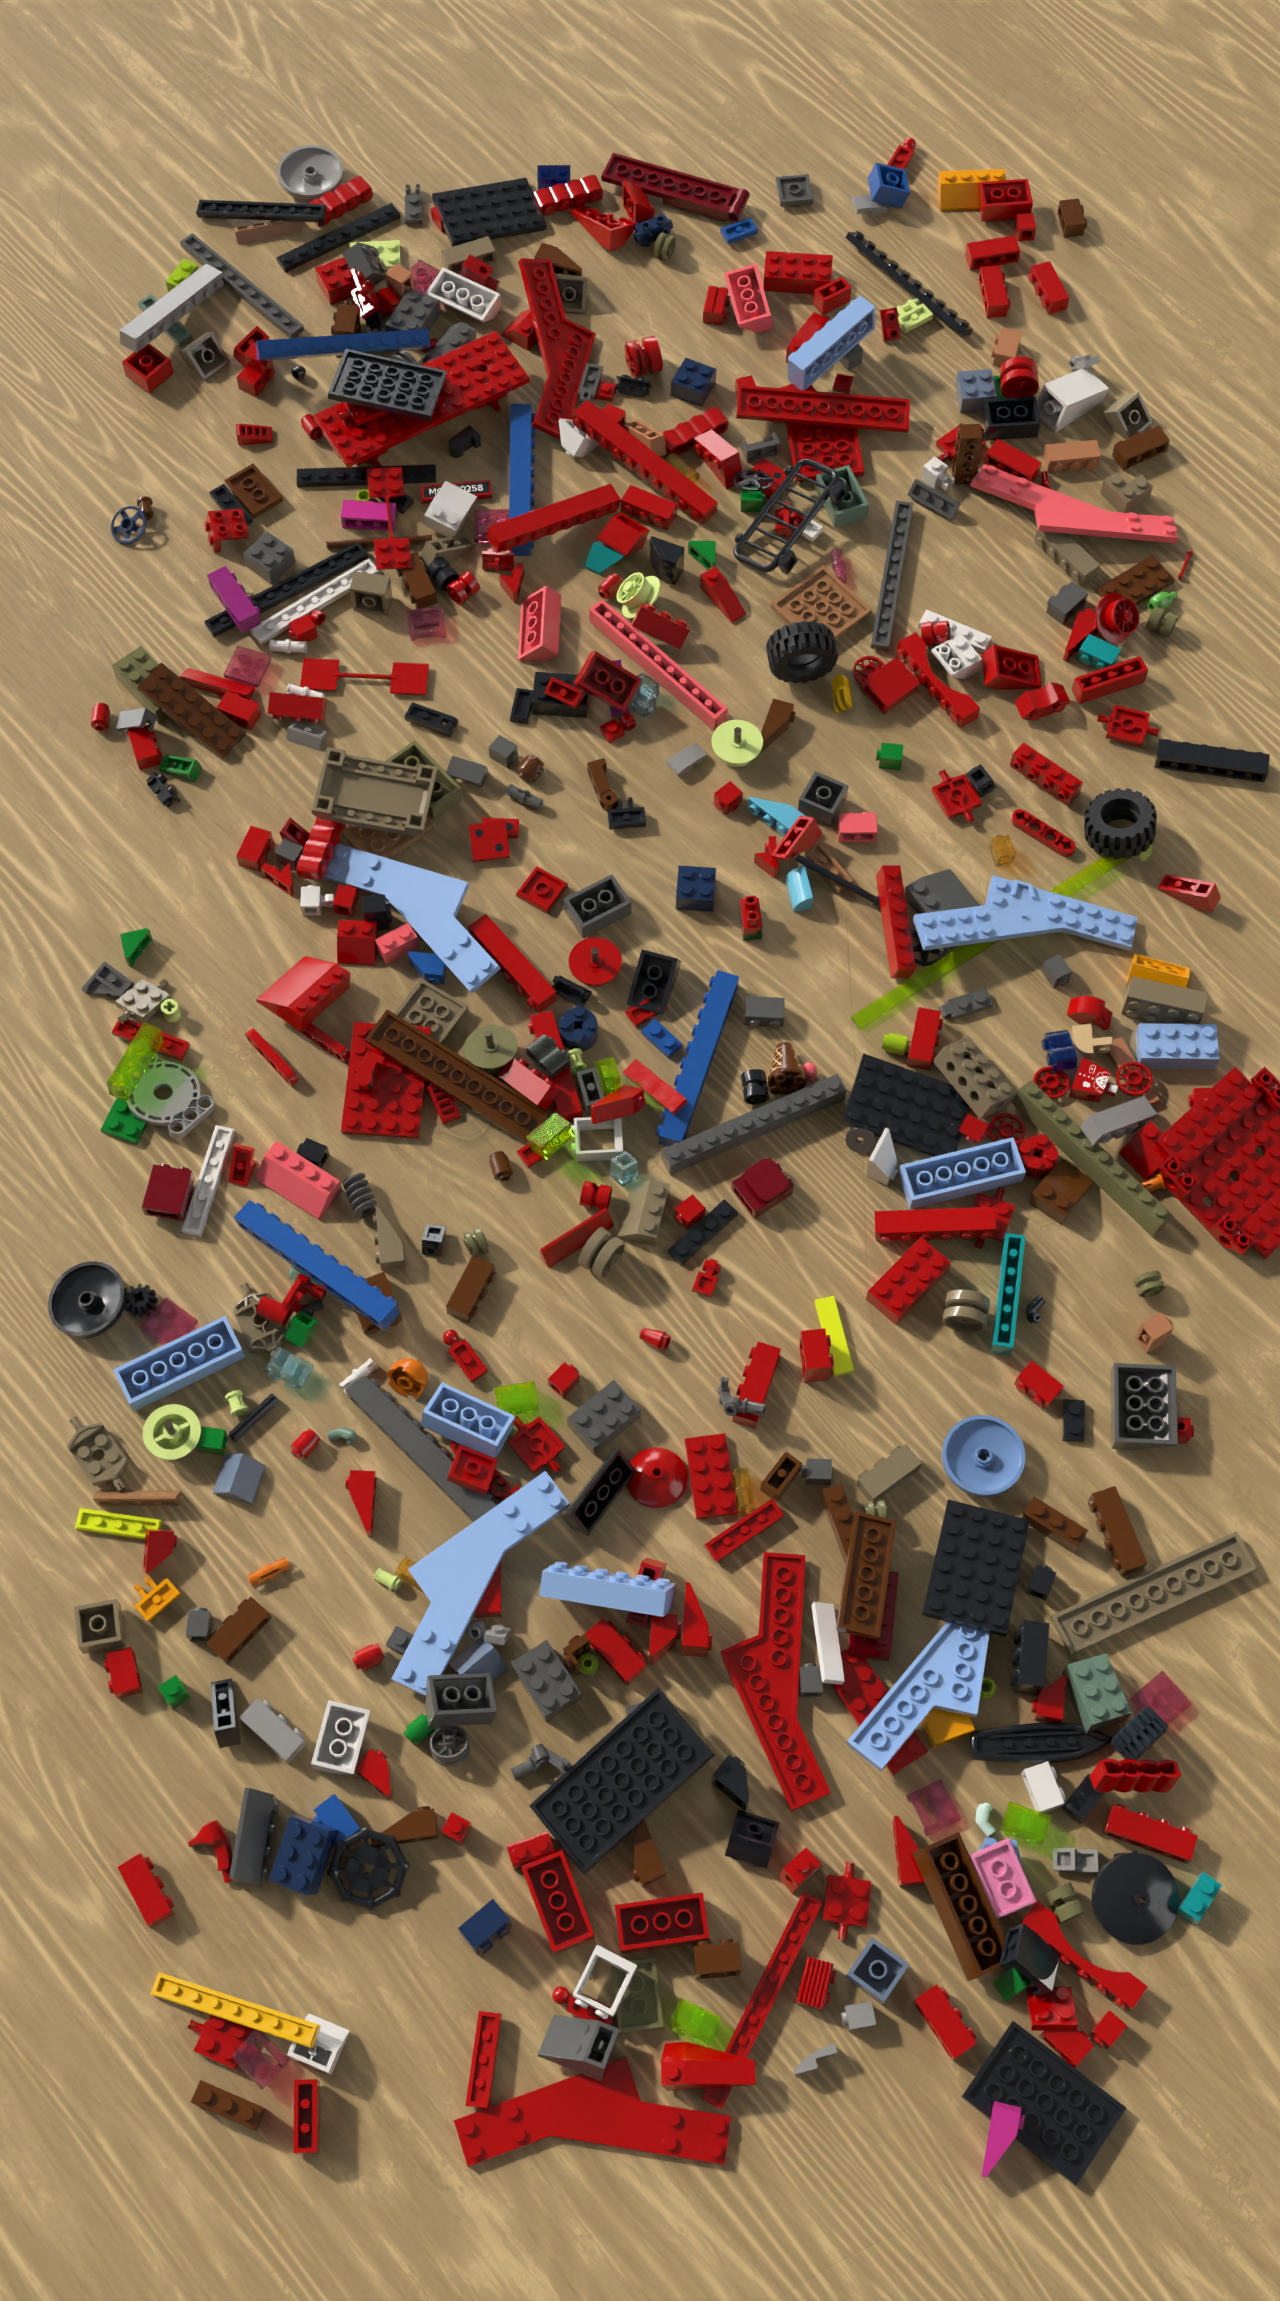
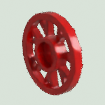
M874 656L861 657L854 664L853 677L862 686L866 678L885 664ZM868 660L869 664L864 665L863 661ZM874 662H877L879 664L878 667H875L873 665ZM857 665L862 667L863 671L857 670ZM862 674L863 678L859 679L858 675Z
M1127 1062L1120 1066L1115 1080L1118 1088L1123 1093L1130 1096H1140L1150 1089L1153 1077L1151 1071L1144 1064ZM1130 1066H1136V1071H1130ZM1122 1070H1124V1071H1126L1128 1074H1127V1076H1124V1075L1121 1074L1120 1072H1121ZM1144 1070L1146 1074L1142 1076L1139 1072ZM1119 1080H1126V1083L1121 1084ZM1149 1080V1084H1143L1141 1081ZM1127 1086L1133 1087V1090L1129 1091L1126 1088ZM1140 1086L1143 1090L1138 1092L1136 1087Z
M1043 1067L1033 1077V1083L1043 1082V1085L1037 1086L1041 1090L1044 1088L1048 1090L1046 1095L1051 1100L1063 1097L1069 1089L1067 1074L1057 1067ZM1050 1071L1056 1072V1076L1050 1075ZM1042 1072L1046 1076L1044 1079L1039 1075ZM1063 1076V1078H1064L1065 1080L1062 1081V1082H1059V1079H1058V1078H1060V1077ZM1058 1086L1065 1087V1089L1062 1091L1058 1089ZM1055 1090L1057 1094L1052 1095L1051 1091Z
M1002 1113L995 1116L990 1122L989 1129L991 1133L989 1136L993 1142L998 1141L999 1137L1005 1139L1013 1137L1016 1146L1023 1141L1026 1132L1025 1125L1016 1115ZM1005 1117L1011 1118L1010 1123L1005 1122ZM996 1120L1001 1123L1000 1127L994 1123ZM1018 1122L1020 1127L1015 1129L1013 1124ZM992 1130H998L999 1134L993 1135ZM1014 1133H1021L1022 1136L1020 1138L1016 1137Z

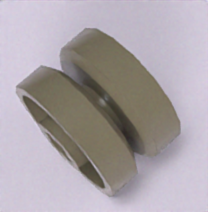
M600 1227L592 1234L583 1247L578 1258V1264L585 1269L593 1267V1274L600 1279H604L620 1260L625 1250L626 1242L618 1237L611 1239V1233Z
M959 1289L947 1293L945 1300L946 1309L943 1312L942 1323L946 1327L964 1333H979L986 1329L988 1319L986 1314L990 1306V1299L987 1296L976 1291Z

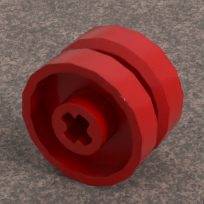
M1018 356L1008 359L1001 365L1000 380L1003 396L1006 398L1034 396L1038 392V366L1033 359Z

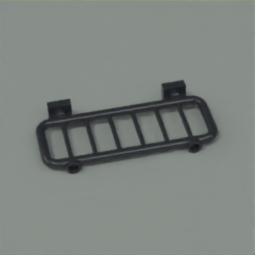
M808 458L800 460L794 467L789 465L786 468L785 475L787 477L744 535L741 533L736 535L735 543L737 544L734 547L733 554L738 561L765 573L773 571L779 565L782 573L788 575L798 562L794 551L790 549L828 497H830L833 505L839 506L848 494L846 486L840 481V476L836 470ZM810 466L832 476L833 480L827 487L798 472L802 467ZM797 476L825 489V491L816 500L788 486ZM785 490H788L815 504L807 514L778 499ZM777 503L805 516V518L798 527H795L768 513ZM765 517H768L795 530V532L786 541L758 526ZM755 530L785 544L778 555L748 541ZM747 544L775 559L771 564L763 565L742 555L740 551Z

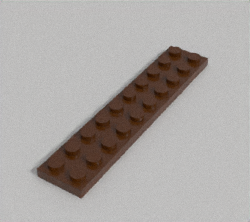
M388 1009L365 1039V1042L526 1145L533 1140L550 1112L539 1107L481 1068L474 1066L470 1061Z

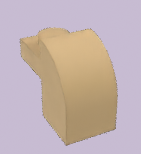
M1092 1024L1072 1026L1073 1041L1077 1051L1082 1056L1095 1059V1052L1097 1051L1098 1053H1108L1110 1050H1114L1112 1037L1094 1038Z

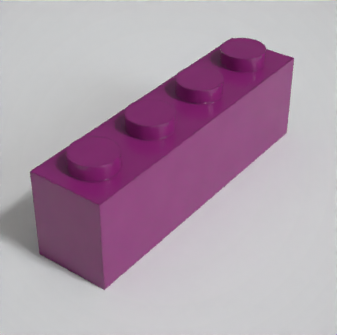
M224 566L207 575L211 589L241 633L261 625L259 618L261 616L260 610L257 606L254 607L252 605L253 601L250 595H246L242 584L237 583V578L233 571L230 572Z

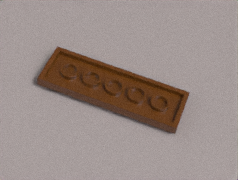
M162 662L137 687L141 694L221 760L246 736V732Z
M855 1511L840 1600L837 1631L874 1640L880 1638L896 1527L895 1520Z

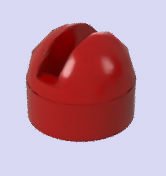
M316 610L311 612L310 618L314 624L320 626L325 622L326 614Z

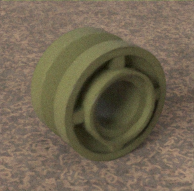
M660 233L654 245V255L657 257L662 255L663 259L669 260L675 249L676 238L671 235L667 238L666 233Z
M479 1227L473 1229V1234L468 1231L463 1233V1240L470 1255L479 1257V1252L484 1255L489 1253L487 1240Z
M1159 1271L1146 1272L1134 1279L1135 1287L1139 1288L1137 1293L1140 1298L1152 1297L1165 1290L1166 1286L1163 1281H1160L1162 1276Z
M878 1500L876 1505H874L873 1501L866 1502L865 1513L888 1519L887 1506L884 1500Z

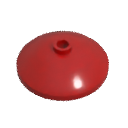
M660 1447L648 1448L636 1454L630 1461L636 1472L627 1483V1488L631 1496L640 1504L650 1508H664L678 1501L685 1492L688 1481L687 1469L682 1459L671 1450ZM659 1471L661 1474L659 1476H654L653 1472Z

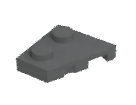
M104 961L81 990L87 994L120 998L135 984Z

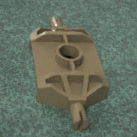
M244 1283L245 1287L243 1284L240 1286L244 1298L236 1304L233 1312L251 1353H270L273 1363L277 1364V1360L278 1362L282 1361L277 1350L286 1340L287 1330L285 1326L266 1318L262 1325L254 1323L257 1317H262L256 1314V1308L260 1299L263 1296L272 1299V1296L264 1292L254 1294L251 1292L249 1284Z
M77 1416L73 1417L76 1423L71 1418L69 1422L73 1425L76 1432L68 1443L67 1448L94 1486H102L112 1483L118 1492H122L121 1487L125 1490L126 1486L120 1479V1476L126 1470L129 1461L104 1425L97 1423L83 1426ZM97 1452H104L105 1456L102 1460H94V1455Z

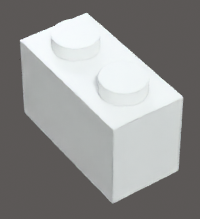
M1048 1761L1022 1771V1778L1037 1815L1063 1806L1065 1794L1061 1787L1058 1788L1055 1780L1057 1779L1056 1771L1053 1766L1050 1767Z

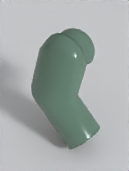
M340 1427L327 1432L330 1442L339 1438L346 1439L349 1445L357 1442L356 1432L349 1428Z

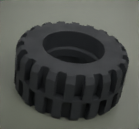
M801 621L799 623L793 622L788 626L784 625L780 630L777 629L774 635L772 634L766 644L771 673L777 679L787 683H806L810 680H817L818 677L822 678L833 669L838 659L834 634L828 626L821 622Z
M1116 788L1114 791L1110 789L1105 791L1104 794L1100 793L1095 799L1090 801L1089 806L1085 810L1084 832L1088 845L1098 854L1102 853L1107 858L1114 857V859L1120 860V858L1125 857V859H1129L1133 855L1135 857L1140 855L1141 851L1144 852L1149 848V845L1154 842V837L1156 836L1157 813L1155 806L1145 795L1142 796V793L1138 791L1133 792L1132 789L1126 788V790H1121V788ZM1117 819H1124L1133 822L1134 825L1127 828H1114L1107 825V823Z

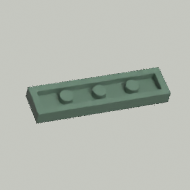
M150 294L139 301L138 306L144 312L158 300ZM179 321L164 331L179 347L193 339L192 333Z

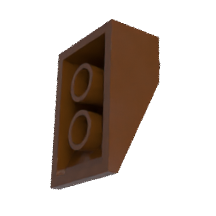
M1061 1159L1032 1193L1029 1204L1062 1225L1094 1181L1088 1175Z

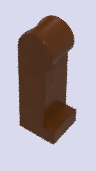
M605 758L588 762L587 772L602 809L605 811L615 809L617 806V795L611 791L605 772H607Z

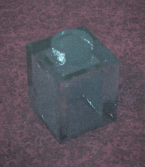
M627 1151L613 1157L610 1161V1177L622 1187L638 1179V1161Z

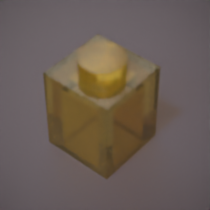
M998 835L992 838L989 849L995 866L1014 863L1016 852L1010 836Z

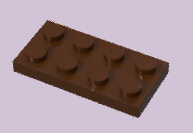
M1151 555L1098 587L1096 593L1101 598L1109 593H1118L1124 598L1131 599L1138 605L1173 584L1175 578Z

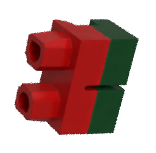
M746 896L744 899H740L739 905L743 941L762 939L761 929L763 926L759 897Z

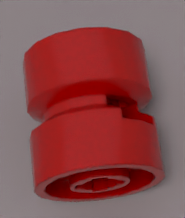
M465 571L457 580L450 583L446 589L450 598L456 604L462 605L469 599V596H473L480 590V585L470 572Z
M938 621L937 624H934V622L922 623L921 637L927 644L926 646L935 645L936 642L940 645L951 639L949 621Z
M585 1181L579 1205L589 1208L594 1205L598 1210L604 1208L608 1210L613 1187L602 1184L598 1187L594 1182Z

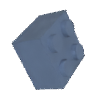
M991 369L957 372L955 387L960 413L982 411L984 399H996L997 395Z
M872 1937L845 1978L879 2004L883 2005L910 1964Z

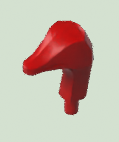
M218 1820L210 1821L188 1842V1847L200 1844L212 1846L217 1855L218 1871H222L224 1882L228 1883L232 1881L229 1876L233 1859L230 1838Z

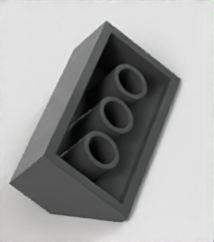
M463 322L449 326L439 337L435 347L429 349L419 360L418 364L427 363L476 340V329Z
M245 1788L229 1876L235 1884L262 1887V1882L267 1880L268 1868H265L266 1859H270L272 1850L269 1841L270 1837H273L275 1833L273 1817L278 1814L279 1801H276L277 1798L273 1794L251 1788Z

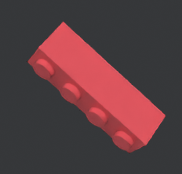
M757 264L724 273L738 327L755 333L774 329Z
M547 586L524 598L521 602L519 661L546 662L558 655L561 595Z
M275 1141L264 1155L255 1177L256 1181L318 1220L342 1191L340 1180L278 1141Z

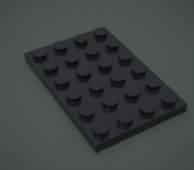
M527 178L432 193V200L439 211L442 224L452 247L487 236L490 240L547 230L546 221L537 206Z
M345 349L329 389L328 399L431 421L447 378V371Z
M863 1053L841 1124L849 1127L864 1128L873 1132L877 1137H881L885 1128H888L892 1142L935 1157L957 1151L961 1137L959 1129L967 1116L969 1105L953 1085Z
M948 1499L922 1616L1006 1637L1030 1521Z
M1014 2021L1008 2026L961 2096V2098L989 2120H991L994 2101L1021 2107L1020 2115H1025L1023 2130L1018 2129L1015 2140L1074 2186L1078 2184L1126 2110L1124 2105Z

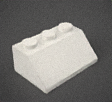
M328 1700L311 1768L333 1774L354 1775L370 1710Z

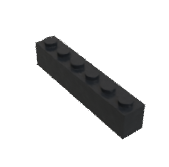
M1159 739L1154 768L1264 783L1269 771L1270 754Z

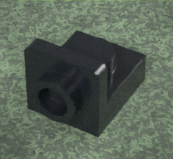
M426 1224L422 1237L423 1255L442 1256V1244L446 1234V1226Z

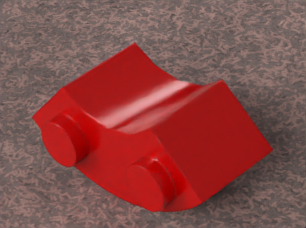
M1050 682L1040 689L1025 691L1014 702L1022 719L1036 721L1041 717L1063 711L1065 706L1070 703V700L1062 684Z

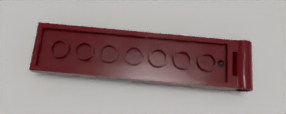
M612 153L601 175V181L622 187V181L626 180L640 187L645 194L663 198V204L726 222L728 220L731 222L739 221L750 197V193L746 189L735 188L616 153Z

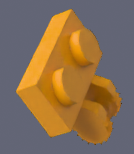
M147 1575L144 1578L145 1582L153 1588L148 1594L144 1592L140 1585L136 1584L134 1586L136 1591L142 1596V1599L134 1607L148 1623L181 1596L180 1592L168 1578L164 1579L159 1585H156Z

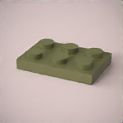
M655 1957L630 1960V1962L637 1965V1970L617 2009L619 2034L664 2028ZM611 1965L614 1995L616 1998L627 1973Z

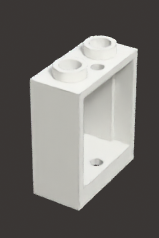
M591 1117L574 1118V1125L570 1126L571 1137H575V1143H571L572 1155H576V1162L623 1159L621 1118L599 1124H592ZM614 1129L615 1149L581 1151L580 1130Z
M596 1945L572 1995L576 1999L575 2003L585 2009L588 2006L596 2009L595 2014L606 2020L608 2016L614 2018L637 1970V1965ZM598 1959L627 1973L611 2009L581 1994Z

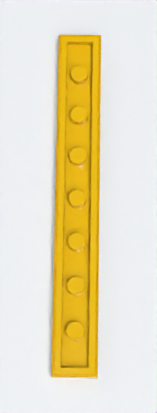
M160 1972L151 1991L153 1996L312 2049L321 2028L319 2024Z

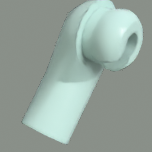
M983 1803L977 1807L975 1821L984 1834L989 1837L996 1831L989 1822L992 1806L989 1803Z

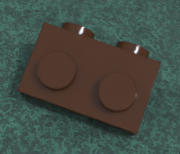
M585 1634L574 1636L569 1640V1645L563 1648V1663L569 1672L574 1671L576 1675L580 1673V1666L577 1660L583 1654L590 1651L589 1639Z

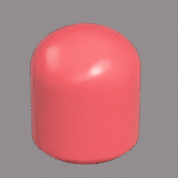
M805 1063L802 1068L806 1075V1081L811 1082L816 1078L817 1068L813 1063Z

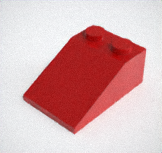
M994 644L981 655L985 687L998 690L1040 689L1042 687L1038 655Z
M686 1582L681 1655L707 1657V1651L712 1649L713 1633H708L709 1625L691 1583Z

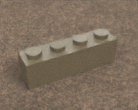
M1036 531L1034 540L1036 545L1042 548L1051 559L1056 561L1060 568L1066 571L1075 582L1083 586L1098 576L1100 564L1067 533Z

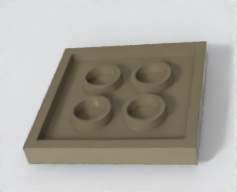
M421 978L394 1014L413 1026L431 1027V1037L443 1044L467 1013L469 1007Z

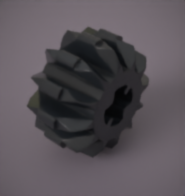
M140 1283L136 1289L131 1286V1292H127L126 1312H130L133 1317L138 1314L139 1318H143L144 1313L150 1316L149 1310H156L155 1303H158V1298L155 1297V1290H150L149 1285L142 1287Z

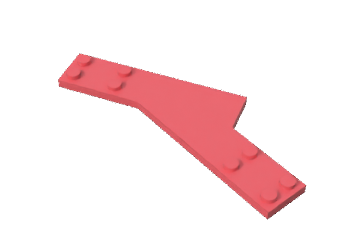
M986 464L971 482V487L1034 510L1038 531L1176 544L1178 541L1174 518L1167 515L1155 516L1133 512L1106 511Z

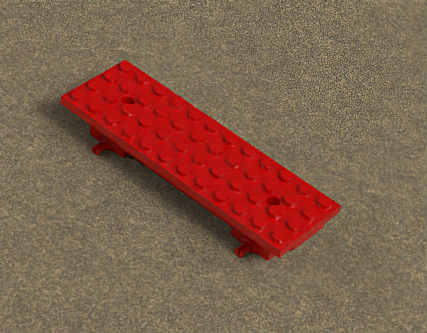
M495 330L422 364V366L447 371V378L431 421L389 413L357 426L356 422L350 417L342 421L339 420L338 414L347 411L343 402L315 414L314 419L347 468L355 464L359 466L371 462L373 466H381L377 458L387 453V449L474 408L480 409L484 406L492 405L496 412L500 411L502 407L498 401L508 396V392L530 383V377Z

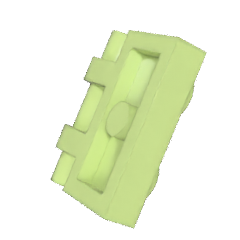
M918 298L910 299L901 307L897 306L899 327L904 333L933 319L932 312L924 303L919 305L920 301Z

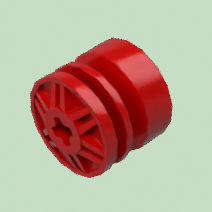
M654 335L642 338V347L638 340H634L633 344L631 341L626 342L624 345L626 364L633 378L639 377V374L645 376L646 367L650 374L663 370L661 350Z

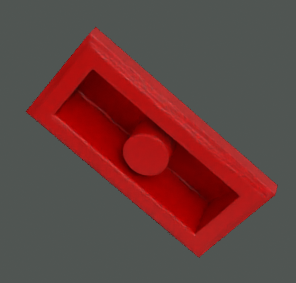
M551 676L544 694L577 708L585 697L586 692Z

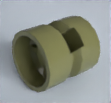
M1155 606L1149 616L1146 628L1154 632L1159 630L1161 635L1170 637L1178 620V615L1171 612L1166 614L1164 609ZM1163 618L1166 619L1165 625L1161 626Z
M1071 1882L1045 1894L1049 1905L1055 1907L1053 1913L1056 1915L1059 1924L1085 1912L1080 1901L1074 1898L1076 1892Z

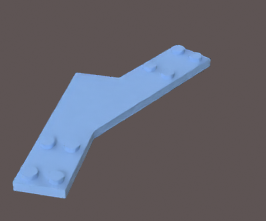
M336 845L333 858L327 864V873L323 878L342 885H351L354 888L375 895L385 894L390 903L471 993L501 969L456 919L470 886L468 882L345 845Z

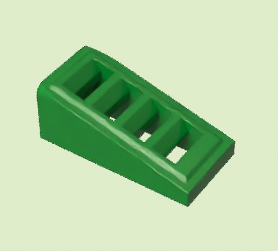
M166 754L159 770L188 781L196 782L202 766L198 760Z

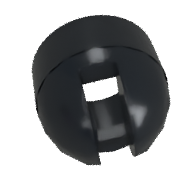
M296 366L291 370V374L297 381H301L306 376V370L302 366Z

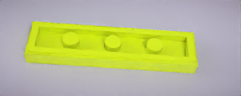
M830 1296L814 1300L821 1329L825 1328L826 1335H830L831 1347L829 1348L830 1354H833L834 1366H832L833 1375L839 1376L853 1373L854 1368L835 1297Z
M80 1508L75 1529L145 1540L146 1529H161L162 1520Z

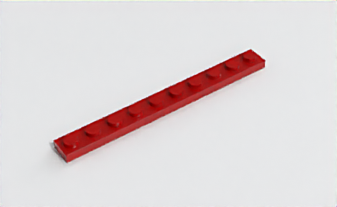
M803 1891L724 2052L744 2058L748 2057L823 1901ZM733 2087L706 2088L701 2099L722 2110Z

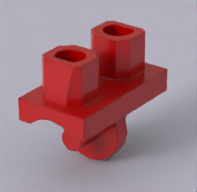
M897 307L879 310L883 341L900 339Z
M785 507L775 510L776 518L784 520L795 527H798L803 521V515L794 511L792 514V510ZM780 523L775 524L777 535L786 534L788 539L792 536L793 529Z
M494 549L482 551V569L495 570V573H499V570L512 571L514 569V553H512V550L496 553Z

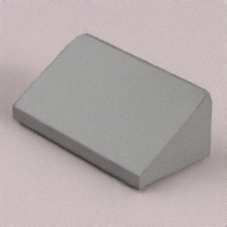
M294 721L287 729L286 739L320 750L328 735V731Z

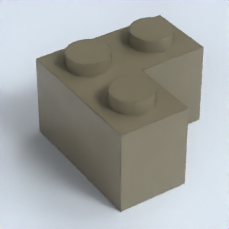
M1116 472L1103 480L1100 494L1118 512L1129 513L1150 499L1153 485L1143 475L1128 483Z

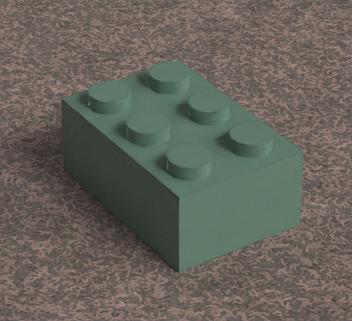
M847 465L834 469L838 472L840 481L845 484L848 492L839 506L833 505L830 497L823 504L834 527H841L868 518L869 503L850 466ZM825 473L816 475V482L827 487L833 480L832 476ZM815 485V489L820 497L825 489Z
M1107 1653L1067 1664L1062 1675L1067 1677L1066 1685L1086 1733L1125 1722L1131 1715V1710Z

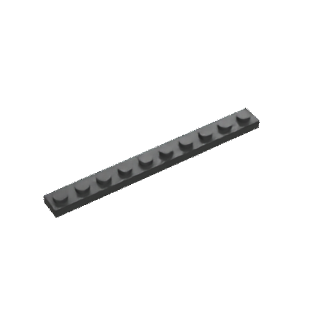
M192 233L180 241L181 247L202 265L208 264L221 271L222 280L227 286L289 338H294L304 330L303 324L195 234Z
M896 500L871 642L872 649L889 650L913 503Z

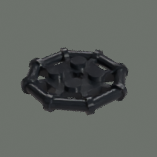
M362 1827L360 1831L345 1839L337 1840L330 1867L326 1872L341 1897L340 1901L374 1911V1908L402 1894L401 1888L410 1863L406 1861L394 1835L389 1836L367 1829V1827ZM363 1839L361 1847L353 1851L349 1848L350 1845ZM368 1839L384 1843L385 1845L382 1848L374 1847L369 1844ZM389 1847L397 1862L391 1863L386 1853ZM344 1852L349 1856L346 1867L338 1868ZM365 1863L374 1866L371 1874L363 1871ZM391 1869H398L394 1884L388 1881ZM339 1874H346L351 1884L348 1890H346ZM383 1886L389 1889V1891L374 1898L373 1892ZM354 1889H358L360 1892H367L368 1899L351 1893Z

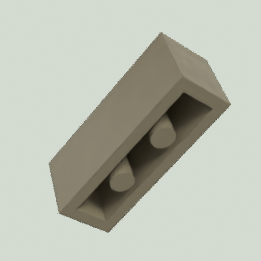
M488 236L441 250L444 267L456 274L461 273L462 266L469 254L487 265L496 263L495 249Z
M907 1444L903 1447L897 1446L890 1452L891 1455L888 1458L884 1459L883 1457L874 1464L875 1467L870 1471L866 1469L859 1474L856 1486L868 1501L875 1503L920 1470L922 1462Z

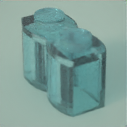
M641 673L637 676L642 680L628 707L642 717H646L654 713L656 709V698L659 695L660 685L645 673Z
M277 1347L264 1371L268 1373V1377L277 1381L281 1379L286 1382L285 1385L287 1387L297 1390V1388H303L314 1365L281 1347Z

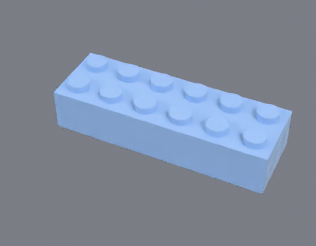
M861 295L857 299L852 300L849 306L841 310L833 320L828 321L820 331L815 332L809 341L804 342L796 352L790 354L788 357V380L800 390H806L875 329V306Z
M1012 1137L900 1165L898 1176L909 1209L911 1210L1023 1182L1026 1171L1015 1140Z
M223 1316L117 1367L113 1371L130 1407L135 1412L244 1359L245 1355L226 1316Z
M555 1562V1564L542 1571L539 1594L541 1597L664 1617L673 1609L676 1584L670 1583L668 1579L658 1578L655 1581L649 1580V1576L645 1575L631 1577L626 1572H616V1574L608 1573L607 1569L596 1568V1571L588 1570V1567L584 1565L570 1567L565 1562Z

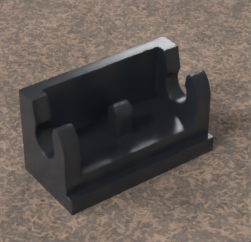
M1087 1774L1061 1807L1080 1824L1105 1793L1094 1790L1089 1777L1091 1774Z

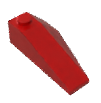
M586 206L570 209V213L608 251H615L617 248L623 247L634 232L635 225H637V223L627 218L620 217V219L613 218L611 213L599 214V210Z
M690 2042L665 2043L661 2059V2086L667 2091L756 2085V2062L754 2060Z

